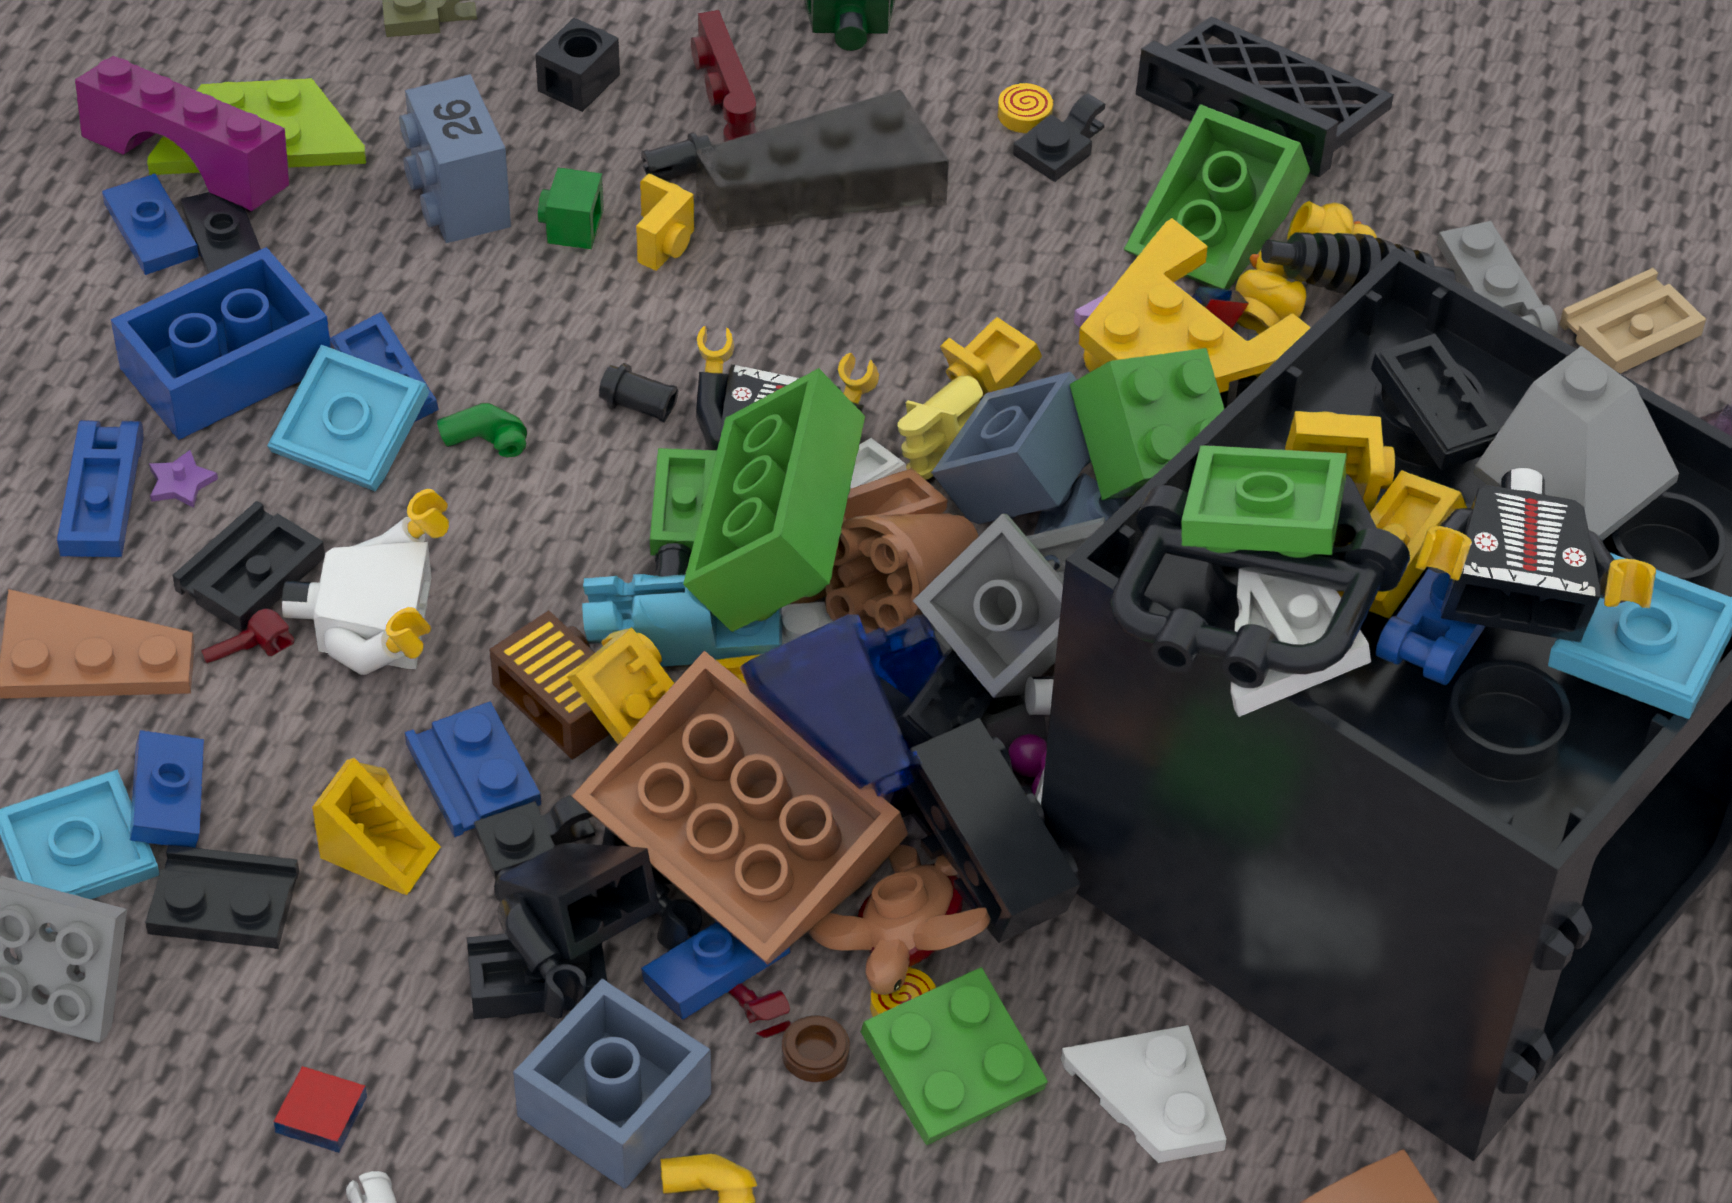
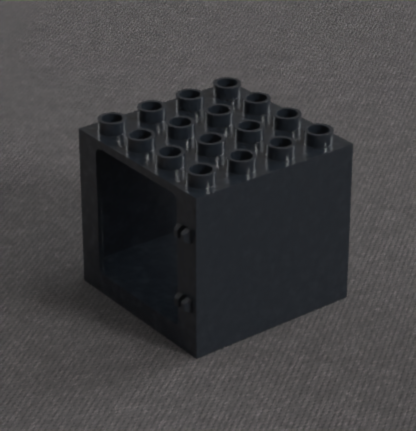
M1395 248L1065 560L1041 807L1045 816V826L1057 846L1065 847L1076 862L1079 882L1081 883L1076 894L1474 1162L1732 855V636L1690 719H1686L1549 667L1548 662L1551 648L1557 638L1485 626L1452 679L1444 686L1424 677V668L1405 660L1399 665H1395L1377 657V644L1390 618L1369 611L1360 630L1369 643L1370 663L1238 717L1233 706L1231 681L1223 674L1221 669L1223 659L1198 654L1189 671H1170L1154 660L1151 654V643L1127 635L1116 624L1110 607L1114 587L1143 535L1137 525L1136 516L1149 491L1154 487L1166 485L1189 493L1200 445L1285 450L1295 411L1333 412L1336 414L1381 417L1383 446L1393 447L1395 454L1393 481L1402 470L1460 491L1467 508L1472 507L1478 488L1487 485L1474 475L1475 465L1481 457L1440 470L1370 369L1375 353L1436 334L1502 427L1532 383L1573 353L1576 348L1404 251ZM1620 374L1636 386L1679 475L1675 484L1602 541L1612 554L1626 559L1646 562L1655 567L1656 570L1732 597V436ZM1380 489L1376 505L1387 490ZM1165 554L1141 599L1140 606L1145 611L1168 616L1169 612L1174 609L1191 610L1200 615L1209 626L1235 631V620L1239 616L1237 600L1239 569ZM1428 567L1425 568L1392 616L1398 615L1429 569Z

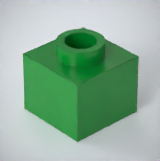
M557 168L551 189H542L538 203V222L546 224L548 244L592 250L604 211L602 173Z

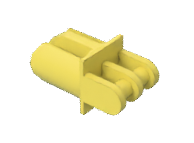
M959 376L944 386L924 404L909 400L905 402L907 414L899 420L897 426L900 435L906 437V441L901 446L903 456L910 460L906 469H914L925 480L933 477L931 472L981 401L979 399L983 396V391L976 379L971 376Z

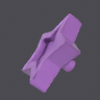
M190 450L171 463H149L150 470L157 480L150 495L151 502L176 498L194 508L198 490L218 479L217 473L196 466Z

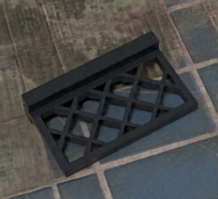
M1212 16L1168 46L1153 40L1141 48L1135 93L1150 103L1191 121L1201 104L1300 142L1310 168L1309 173L1317 177L1331 169L1334 151L1391 109L1394 94ZM1214 36L1227 44L1206 45L1205 42ZM1213 61H1237L1238 64L1214 65ZM1250 61H1267L1271 64H1251ZM1311 80L1318 84H1297L1296 81ZM1258 81H1283V84L1260 85ZM1343 100H1357L1364 104H1344ZM1305 101H1329V104L1306 105Z

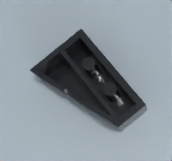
M980 718L911 748L890 804L900 811L902 818L911 814L928 835L921 839V847L931 860L944 855L957 871L960 878L954 880V888L971 909H987L991 920L986 928L996 941L1000 943L1066 912L1081 883L1079 882L1078 868L1071 853L1063 846L1058 847L1046 828L1044 812L1039 801L1030 791L1024 792L1013 774L1011 759L1006 747L999 738L989 735Z

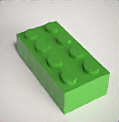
M820 368L725 418L683 585L731 632L756 620H766L778 609L804 596H815L830 584L865 415Z

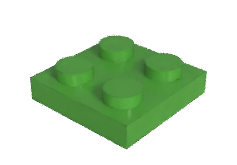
M1200 445L1181 520L1182 546L1204 547L1216 553H1231L1238 550L1273 551L1294 558L1308 557L1313 554L1332 555L1346 481V453Z
M982 967L864 1021L860 1031L911 1123L926 1145L1044 1090L1048 1083Z

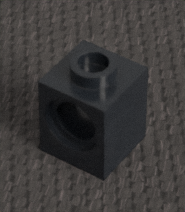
M577 18L571 19L535 54L538 92L581 112L620 76L619 38Z

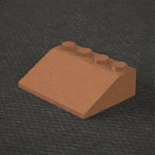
M705 651L572 795L578 804L629 847L648 848L650 863L653 868L767 965L861 887L908 835L899 810Z

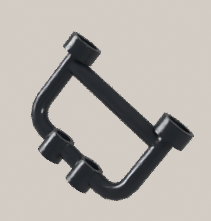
M1162 485L1154 487L1149 491L1137 513L1136 522L1143 535L1114 587L1110 607L1116 624L1127 635L1152 644L1151 654L1154 660L1162 667L1173 672H1186L1192 668L1198 654L1223 659L1221 663L1222 672L1234 684L1244 688H1257L1263 684L1269 670L1286 674L1307 675L1324 671L1339 662L1352 647L1377 593L1390 591L1399 584L1410 561V552L1400 538L1378 528H1367L1359 531L1355 535L1343 561L1314 554L1308 557L1294 558L1273 551L1238 550L1231 553H1216L1204 547L1182 546L1181 520L1188 493L1173 486ZM1165 554L1344 591L1325 633L1321 638L1307 644H1291L1279 641L1273 632L1256 624L1243 625L1236 632L1209 626L1200 615L1191 610L1174 609L1169 612L1168 616L1145 611L1140 606L1141 599Z

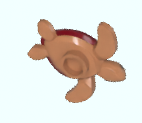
M898 845L889 855L891 867L895 874L885 877L874 886L872 893L865 899L859 909L858 917L842 916L830 912L813 926L808 933L815 941L829 949L841 951L868 950L871 955L867 958L865 973L873 992L887 995L900 990L905 982L909 967L921 962L923 959L929 958L937 950L957 945L983 932L991 920L986 908H976L961 912L963 898L954 888V880L958 879L956 876L958 873L944 855L939 856L933 864L921 865L920 857L915 848Z

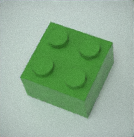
M1207 348L1109 361L1069 384L1102 501L1133 496L1224 410Z

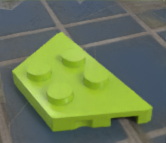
M312 78L201 84L196 90L285 128L288 168L366 164L365 145ZM165 136L160 139L147 157L149 175L200 173L186 152Z

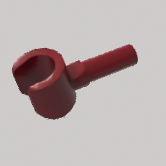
M262 609L251 617L247 630L201 651L206 663L219 660L243 649L248 650L258 644L268 656H273L293 645L295 640L288 631L289 625L276 611Z
M741 983L728 991L739 1002V1006L744 1009L749 1023L758 1020L768 1021L790 1012L789 1002L781 990L758 998L753 990H749ZM788 1020L756 1032V1034L763 1038H768L786 1031L791 1023Z

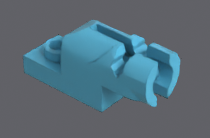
M633 574V579L630 583H625L618 576L584 578L583 588L585 595L588 596L589 603H582L584 631L589 644L600 643L602 645L601 641L610 633L632 627L636 633L645 635L654 643L661 654L662 662L660 665L662 667L692 665L704 651L715 660L770 653L771 659L782 658V608L778 609L766 620H756L731 632L683 585L685 575L653 576Z

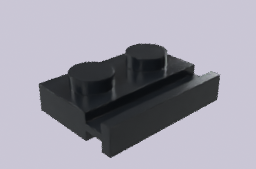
M255 501L172 575L175 591L181 595L186 592L193 596L197 605L242 632L247 629L249 620L257 611L269 609L283 596V588L286 581H300L325 558L324 543L278 513L274 516L264 511V505Z
M168 845L165 868L160 871L145 921L148 934L279 949L293 897L295 882L299 875L298 859Z
M505 933L466 937L474 1020L494 1017L511 1018L522 1014L545 1012L542 1008L545 985L544 977L541 973L532 974ZM602 943L572 960L560 958L558 961L559 964L576 966L584 972L586 977L585 996L601 979L607 981ZM563 995L565 1001L563 1010L571 1011L576 1004L572 998Z

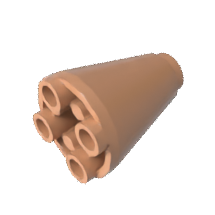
M949 513L856 516L842 523L841 527L842 531L834 560L830 584L825 587L827 594L825 599L826 611L835 623L839 625L849 624L854 630L873 638L893 637L900 634L924 615L913 600L979 537L976 528L967 518Z

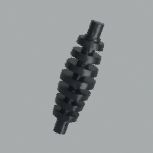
M1296 232L1290 236L1287 242L1266 240L1261 250L1262 261L1264 263L1283 265L1284 272L1288 278L1301 282L1305 281L1310 285L1325 287L1327 290L1344 293L1345 295L1395 248L1404 251L1455 280L1454 270L1435 266L1432 256L1428 253L1412 250L1400 244H1393L1390 241L1360 233L1354 235L1351 233H1315L1312 235L1311 233Z

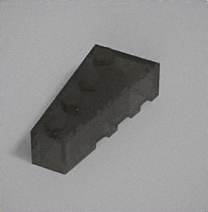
M901 89L695 151L696 196L718 232L791 224L792 219L821 216V220L843 218V213L876 210L878 214L899 211L901 206L926 204V208L947 205L949 159Z

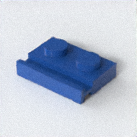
M491 701L431 723L432 729L416 734L414 729L405 732L406 745L454 838L463 835L465 831L475 828V821L536 801L537 806L541 805V793Z

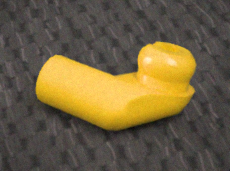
M702 1154L660 1159L663 1194L709 1189L718 1190V1203H756L753 1187L758 1185L753 1173L722 1156Z

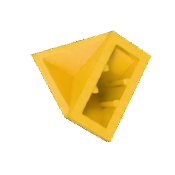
M355 758L346 760L312 806L321 859L404 895H408L441 848L413 818L387 770L382 767L359 763Z

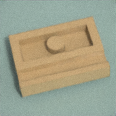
M1651 268L1564 308L1559 325L1564 330L1570 328L1577 335L1576 342L1621 374L1701 336L1706 318L1670 284L1662 285L1657 280L1658 272Z

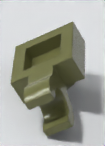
M382 0L386 37L441 33L440 22L476 20L475 1L460 3V1L469 0Z

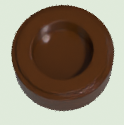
M820 1015L802 1017L793 1022L783 1035L782 1059L784 1065L791 1074L801 1080L808 1082L828 1081L838 1076L845 1069L849 1061V1036L841 1024L829 1017Z

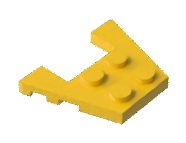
M1171 218L1164 223L1082 324L1079 330V345L1103 365L1113 360L1207 348L1219 393L1228 391L1229 382L1252 375L1259 377L1311 327L1292 313L1251 340L1246 341L1174 283L1206 263L1208 246Z

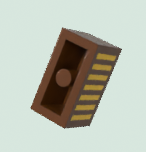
M548 610L489 649L493 686L572 760L610 735L567 678L569 674L595 653L585 636L576 627H567Z

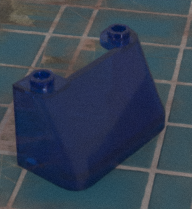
M848 614L741 665L740 669L750 693L858 789L874 788L877 797H881L915 782L911 771L922 765L916 751L910 752V749L913 747L903 738L877 675L910 699L913 697L943 657V652L930 621L925 615H916L906 620V623L885 632L884 628H878L866 634L859 615Z

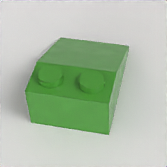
M1200 104L1133 230L1124 251L1138 257L1164 223L1173 218L1208 246L1206 263L1188 273L1185 277L1226 294L1249 265L1250 256L1257 254L1261 250L1264 242L1269 240L1284 221L1310 172L1301 143Z

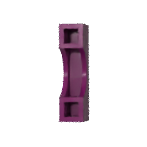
M116 56L101 61L96 67L75 79L82 137L124 155L156 133L163 135L176 143L192 159L210 193L251 211L289 186L285 128Z

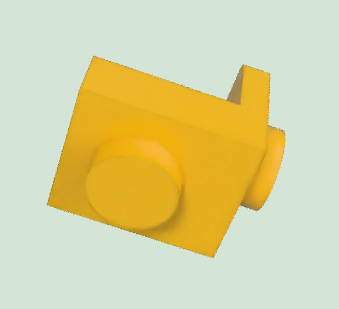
M647 174L640 181L641 216L644 218L636 225L637 262L657 271L670 256L673 258L680 257L688 246L691 234L694 232V194L676 184L669 183L652 174Z
M998 317L993 319L965 348L951 338H948L940 346L949 364V367L946 369L949 379L953 381L959 376L973 377L978 381L983 391V397L986 393L1013 387L1042 358L1037 343Z
M1295 411L1285 450L1346 453V474L1354 481L1369 513H1371L1376 505L1380 489L1387 490L1392 484L1395 468L1393 447L1383 446L1381 417L1336 414L1333 412Z

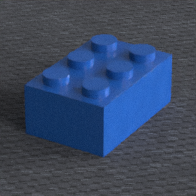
M267 247L111 319L120 369L178 440L302 381L320 346L324 345L331 348L326 314Z

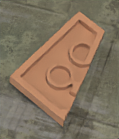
M8 589L0 653V699L191 693L195 648L193 632Z

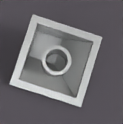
M1582 346L1532 383L1479 459L1474 470V475L1487 485L1501 487V478L1512 469L1529 468L1538 471L1545 479V495L1572 499L1580 503L1585 510L1588 529L1595 532L1601 541L1675 484L1679 475L1636 386Z
M1001 514L913 602L993 698L1021 695L1025 691L1026 682L1029 677H1040L1055 663L1063 579L1008 514Z

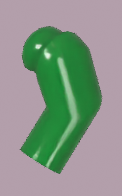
M480 403L437 420L440 435L447 447L479 436L492 443L502 457L518 456L526 448L527 429L521 419L490 403Z

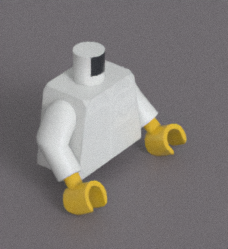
M432 489L421 490L415 494L408 504V517L403 518L384 534L354 546L335 547L325 553L320 583L285 582L282 596L283 617L314 620L318 651L328 653L332 658L360 675H367L386 665L416 669L418 656H420L424 648L421 637L431 631V626L425 620L432 579L428 542H424L425 533L431 538L443 537L447 533L449 520L442 513L447 510L448 503Z

